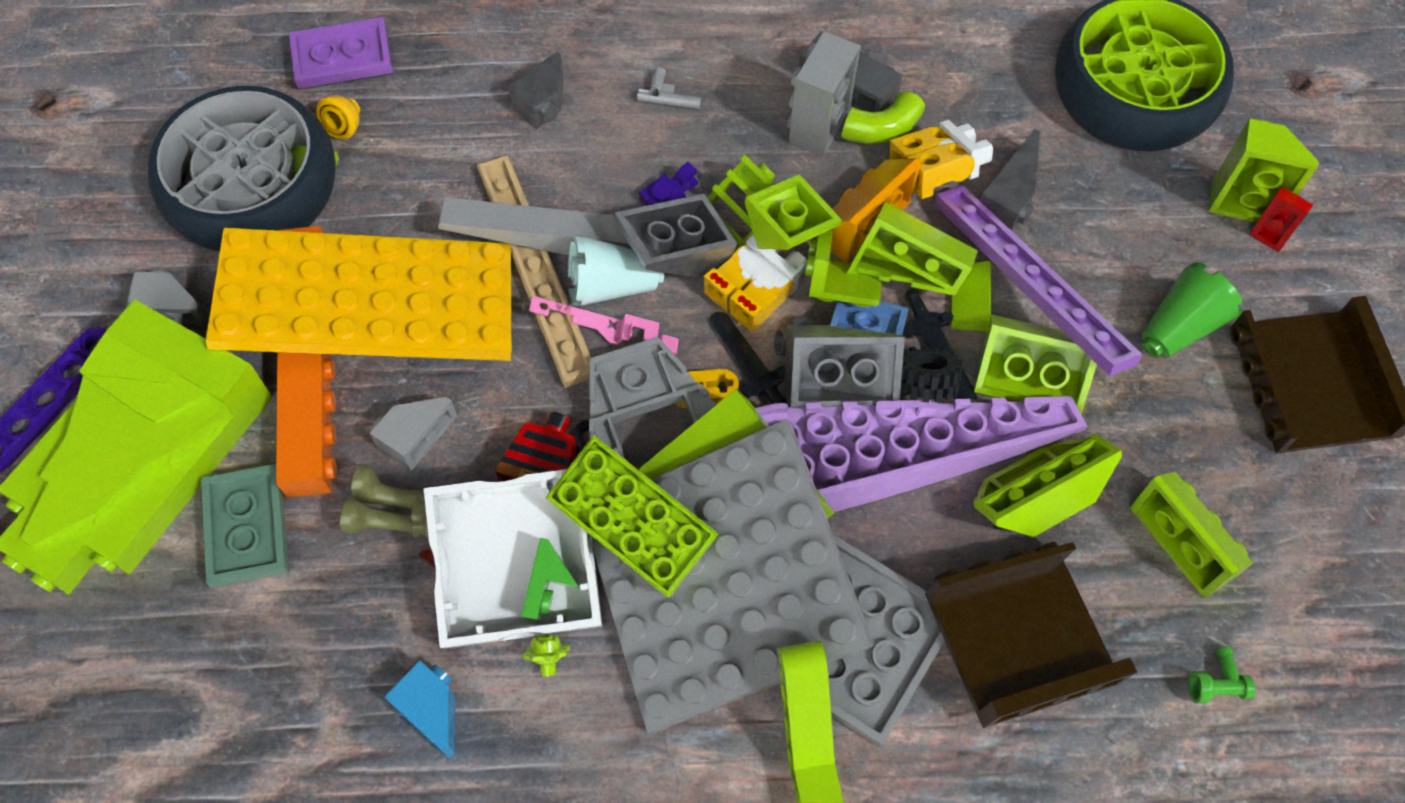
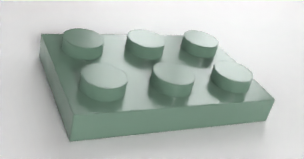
M276 464L202 477L206 584L210 588L289 573L283 492L276 484Z

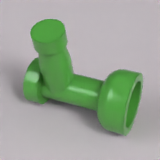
M1221 647L1216 650L1217 658L1220 660L1223 679H1212L1210 674L1205 671H1192L1189 675V695L1195 704L1209 703L1214 695H1239L1241 699H1253L1255 695L1254 680L1250 675H1239L1231 647Z

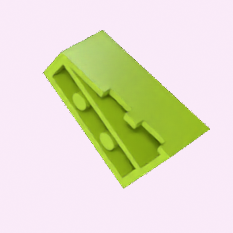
M885 202L846 274L856 276L858 273L879 277L880 281L890 282V280L911 283V287L955 296L972 270L978 250Z

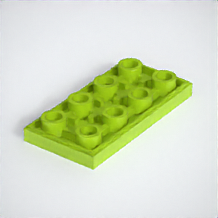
M595 435L545 497L668 598L673 595L719 536L718 532Z

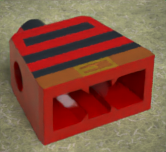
M550 412L544 427L530 422L525 423L495 469L498 481L504 482L527 474L568 469L577 457L575 437L565 433L570 419L564 414Z

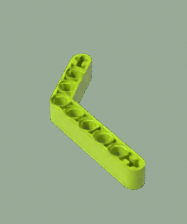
M821 640L778 647L787 755L797 803H844L835 765L829 677L823 644Z

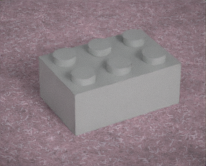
M823 31L817 43L812 42L810 44L803 67L797 66L791 79V86H794V91L789 100V107L792 108V112L786 128L790 129V144L822 157L825 156L850 112L861 45Z

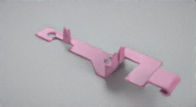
M532 296L530 312L548 316L549 309L573 315L572 323L598 330L610 344L619 346L622 340L629 341L633 333V327L644 329L643 341L658 337L660 324L658 322L625 314L623 319L619 320L572 307L571 304H561ZM541 303L547 304L548 309H546V310L541 309V308H540V304H541ZM609 320L612 323L617 322L615 326L616 330L613 327L608 328V326L610 325ZM664 334L659 336L662 342L676 356L679 339Z

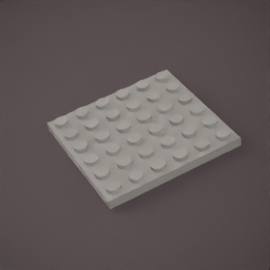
M787 419L652 479V481L719 533L716 540L670 598L666 597L592 536L594 555L647 733L658 732L779 684L778 647L821 640L827 664H830L874 646L792 423Z

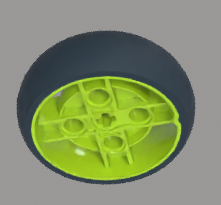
M1103 0L1080 15L1064 35L1057 52L1055 76L1058 93L1071 117L1089 134L1105 143L1123 149L1159 151L1177 147L1191 141L1205 132L1217 120L1225 109L1232 91L1234 63L1229 45L1220 29L1205 14L1183 1ZM1107 41L1098 54L1086 55L1084 53L1088 48ZM1190 88H1201V98L1179 106V102L1186 96Z

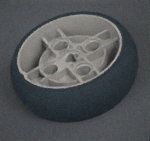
M259 86L226 87L208 92L188 102L164 123L153 142L148 160L149 188L159 213L180 235L202 247L215 251H220L224 228L279 231L309 227L322 212L329 200L336 171L331 139L314 113L301 102L287 94ZM298 145L306 146L305 157L294 177V159L291 151ZM190 169L192 181L183 187L185 177Z

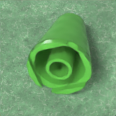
M1192 262L1187 265L1142 332L1143 348L1155 358L1159 356L1169 358L1236 319L1243 312V309L1238 308L1243 301L1236 288L1218 271L1213 276L1203 271L1207 267L1203 263Z

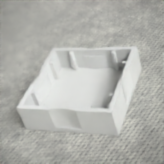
M567 469L527 474L504 482L475 481L424 488L429 545L432 549L436 566L434 595L440 648L449 649L603 627L592 536L545 498ZM540 538H545L550 541L580 589L549 583L548 590L554 591L549 614L542 613L541 619L538 621L524 618L521 615Z

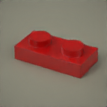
M1282 187L1249 235L1279 252L1311 210L1313 204Z

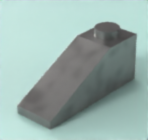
M1036 129L1032 131L983 192L980 200L1011 231L1018 223L1024 225L1034 210L1030 203L1036 188L1040 131Z

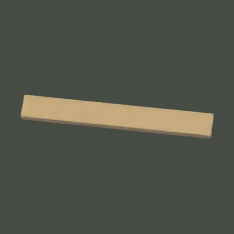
M508 155L477 164L479 175L490 202L529 206ZM510 244L511 256L530 304L532 296L570 305L548 251ZM541 303V304H540V308H541V309H543V310L548 309L547 304H545V303ZM549 309L548 316L534 313L563 387L567 388L590 380L591 356L579 326L572 323L573 315Z

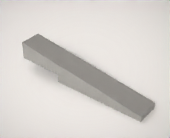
M445 197L438 227L441 230L569 255L571 241L574 242V235L632 249L615 222L614 215Z

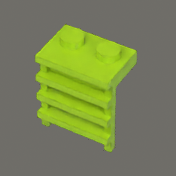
M744 154L740 158L741 162L733 171L730 169L726 173L727 177L719 185L715 184L711 188L713 192L707 198L713 205L720 197L752 229L748 214L725 191L735 183L749 196L775 185L772 180L776 175L763 162L757 167ZM720 216V218L722 219V221L728 228L729 232L738 244V246L734 250L735 252L738 248L745 245L746 241L752 235H754L753 230L743 239Z

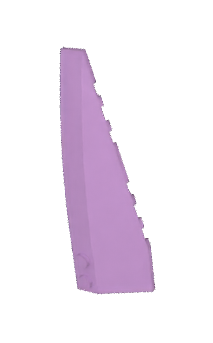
M1071 396L1025 397L1024 401L1014 402L1006 401V398H991L990 402L971 403L970 399H955L954 403H935L934 400H929V403L922 402L923 400L877 401L876 405H858V402H843L842 406H821V402L805 403V407H788L787 403H777L755 408L769 427L785 419L792 423L814 485L835 512L914 490L994 464L1079 433L1088 427Z

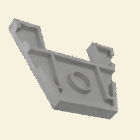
M659 337L590 358V440L594 435L597 436L622 457H624L623 450L614 429V423L684 401L694 424L717 405L710 398L709 392L701 383L698 384L689 375L687 368Z

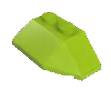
M1098 434L1086 436L1085 440H1067L1043 446L985 478L977 497L973 501L974 508L998 527L1035 537L1094 504L1122 457V450Z

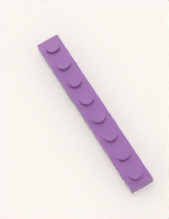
M960 186L936 194L934 205L1107 375H1114L1139 364L1142 353L964 186Z

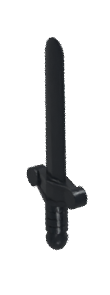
M914 289L908 290L906 292V300L909 302L917 319L905 326L903 330L904 337L910 339L917 335H923L931 350L933 347H938L940 352L946 349L950 351V355H953L954 352L941 327L951 324L953 320L952 313L948 311L943 313L929 312L922 298L919 297V293ZM962 369L960 387L956 397L957 399H970L971 403H974L977 399L976 393Z
M716 312L711 315V324L750 379V382L740 386L739 392L746 398L765 395L770 404L786 403V400L777 389L785 381V367L781 366L777 370L769 372L727 314Z

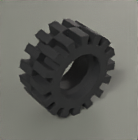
M915 346L909 347V351L904 349L900 394L903 396L910 394V399L917 400L918 397L923 398L922 402L928 403L929 399H934L935 403L942 402V398L946 401L952 399V396L955 397L959 391L962 361L958 360L956 354L950 355V351L946 349L940 352L938 347H933L932 350L927 349V346H920V349H917Z

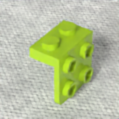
M833 229L818 235V240H810L805 276L812 277L809 297H816L824 302H849L858 307L878 306L880 304L882 281L879 280V277L858 273L857 276L846 274L851 263L830 260Z

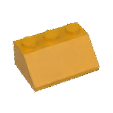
M917 158L884 160L876 169L870 168L863 176L861 183L854 189L849 188L844 192L839 203L833 208V211L843 220L840 226L833 228L831 251L845 262H849L856 255L885 202L902 211L912 202L922 163Z

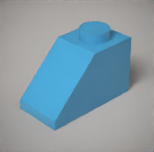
M419 661L385 698L450 759L455 754V695L448 686L452 679L436 664L429 669L423 662Z

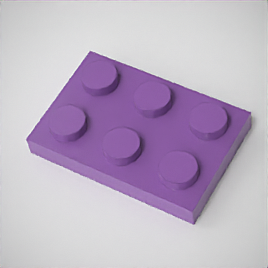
M384 17L289 32L294 80L298 89L393 73Z

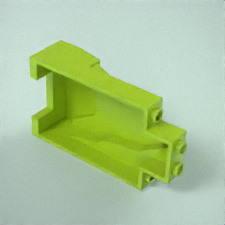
M135 299L106 330L79 370L83 378L77 399L0 485V493L8 499L4 506L19 515L0 536V551L5 554L1 562L19 574H22L25 569L30 570L34 573L30 580L49 593L56 587L69 595L95 563L110 573L117 567L130 575L199 490L201 478L212 474L273 398L250 363L226 350H208L205 338Z

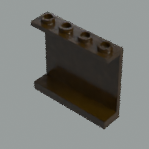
M1366 296L1352 297L1339 312L1257 322L1254 321L1251 310H1243L1231 326V340L1239 350L1242 358L1243 373L1250 380L1254 391V403L1262 413L1266 436L1272 441L1276 454L1401 438L1405 435V387Z
M1049 542L1038 547L1034 553L1025 555L1024 551H1017L1004 557L1002 562L994 564L990 560H984L972 565L968 569L969 571L957 573L956 569L945 571L934 578L935 583L925 593L982 728L1119 685L1137 673L1130 657L1113 663L1063 561L1076 550L1074 542L1059 546L1056 542Z

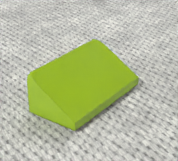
M991 261L974 263L972 270L955 296L951 295V313L953 315L951 329L986 332L991 318Z

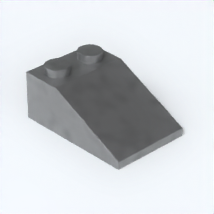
M705 194L614 212L613 218L645 270L695 278L702 277L712 268L717 270L728 261L737 245V242Z
M787 325L784 395L789 406L805 407V403L821 402V406H842L843 402H858V405H876L877 401H899L905 337L899 334L829 325Z

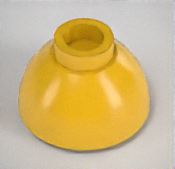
M331 95L322 98L317 103L316 117L320 120L329 136L337 140H347L356 132L360 122V107L354 99Z

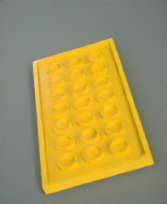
M224 228L206 335L207 349L511 361L510 243Z

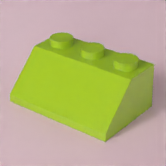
M1249 118L1212 180L1208 212L1257 223L1282 187L1298 195L1318 168L1319 161L1285 125Z
M991 314L982 345L974 392L997 398H1006V400L1024 401L1025 397L1071 396L1082 415L1097 364L1062 330Z
M1176 471L1158 475L1152 479L1130 506L1132 512L1204 599L1238 577L1253 564L1244 546L1229 535L1223 528L1219 517L1213 511L1206 508L1196 496L1191 484L1183 480Z

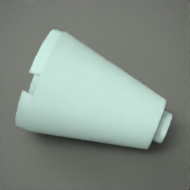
M573 236L574 242L571 241L568 256V278H571L572 285H575V288H568L572 306H582L654 291L657 289L658 283H663L664 272L645 270L633 249L584 236Z

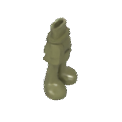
M363 464L358 465L353 474L351 485L354 500L347 499L342 508L340 516L341 532L357 534L366 529H386L412 533L413 537L425 535L426 539H429L424 489L422 491L407 490L385 485L379 482L374 468ZM366 504H381L412 509L411 515L383 511L372 508Z

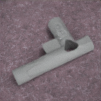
M661 67L654 69L650 89L639 88L637 94V101L701 110L702 97L674 93V85L664 84L666 70Z

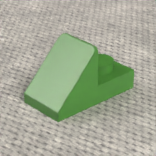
M540 538L521 615L524 618L540 621L542 613L549 614L554 591L548 590L549 583L580 589L550 541L545 538Z

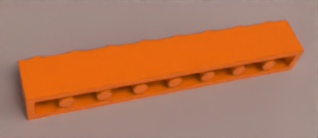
M321 226L279 230L324 233ZM277 352L276 484L286 498L332 493V479L337 478L336 460L334 457H331V445H336L337 443L336 428L334 423H331V412H336V397L334 391L331 390V380L336 379V368L334 360L330 359V354Z

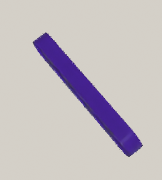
M93 327L84 331L0 418V447L2 448L0 472L10 467L78 394L83 378L82 374L79 372L75 377L65 379L64 372L73 365L83 366L91 354L89 346L93 341L101 339L106 329ZM55 392V397L51 403L45 406H38V400L44 393ZM22 419L29 420L26 430L19 434H12V427L17 421Z

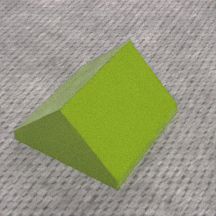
M800 174L749 195L744 201L758 249L788 250L840 226L843 221Z

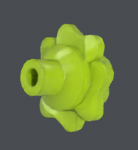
M540 635L532 638L530 647L526 648L522 658L540 665L541 676H553L557 674L556 662L562 657L567 656V652L571 648L570 645L561 643L558 635Z

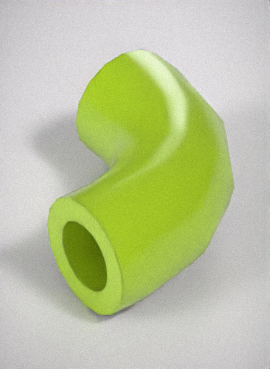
M900 92L896 95L889 108L883 111L869 112L852 107L845 121L841 138L867 145L889 143L891 139L904 136L912 130L925 110V103L914 93Z

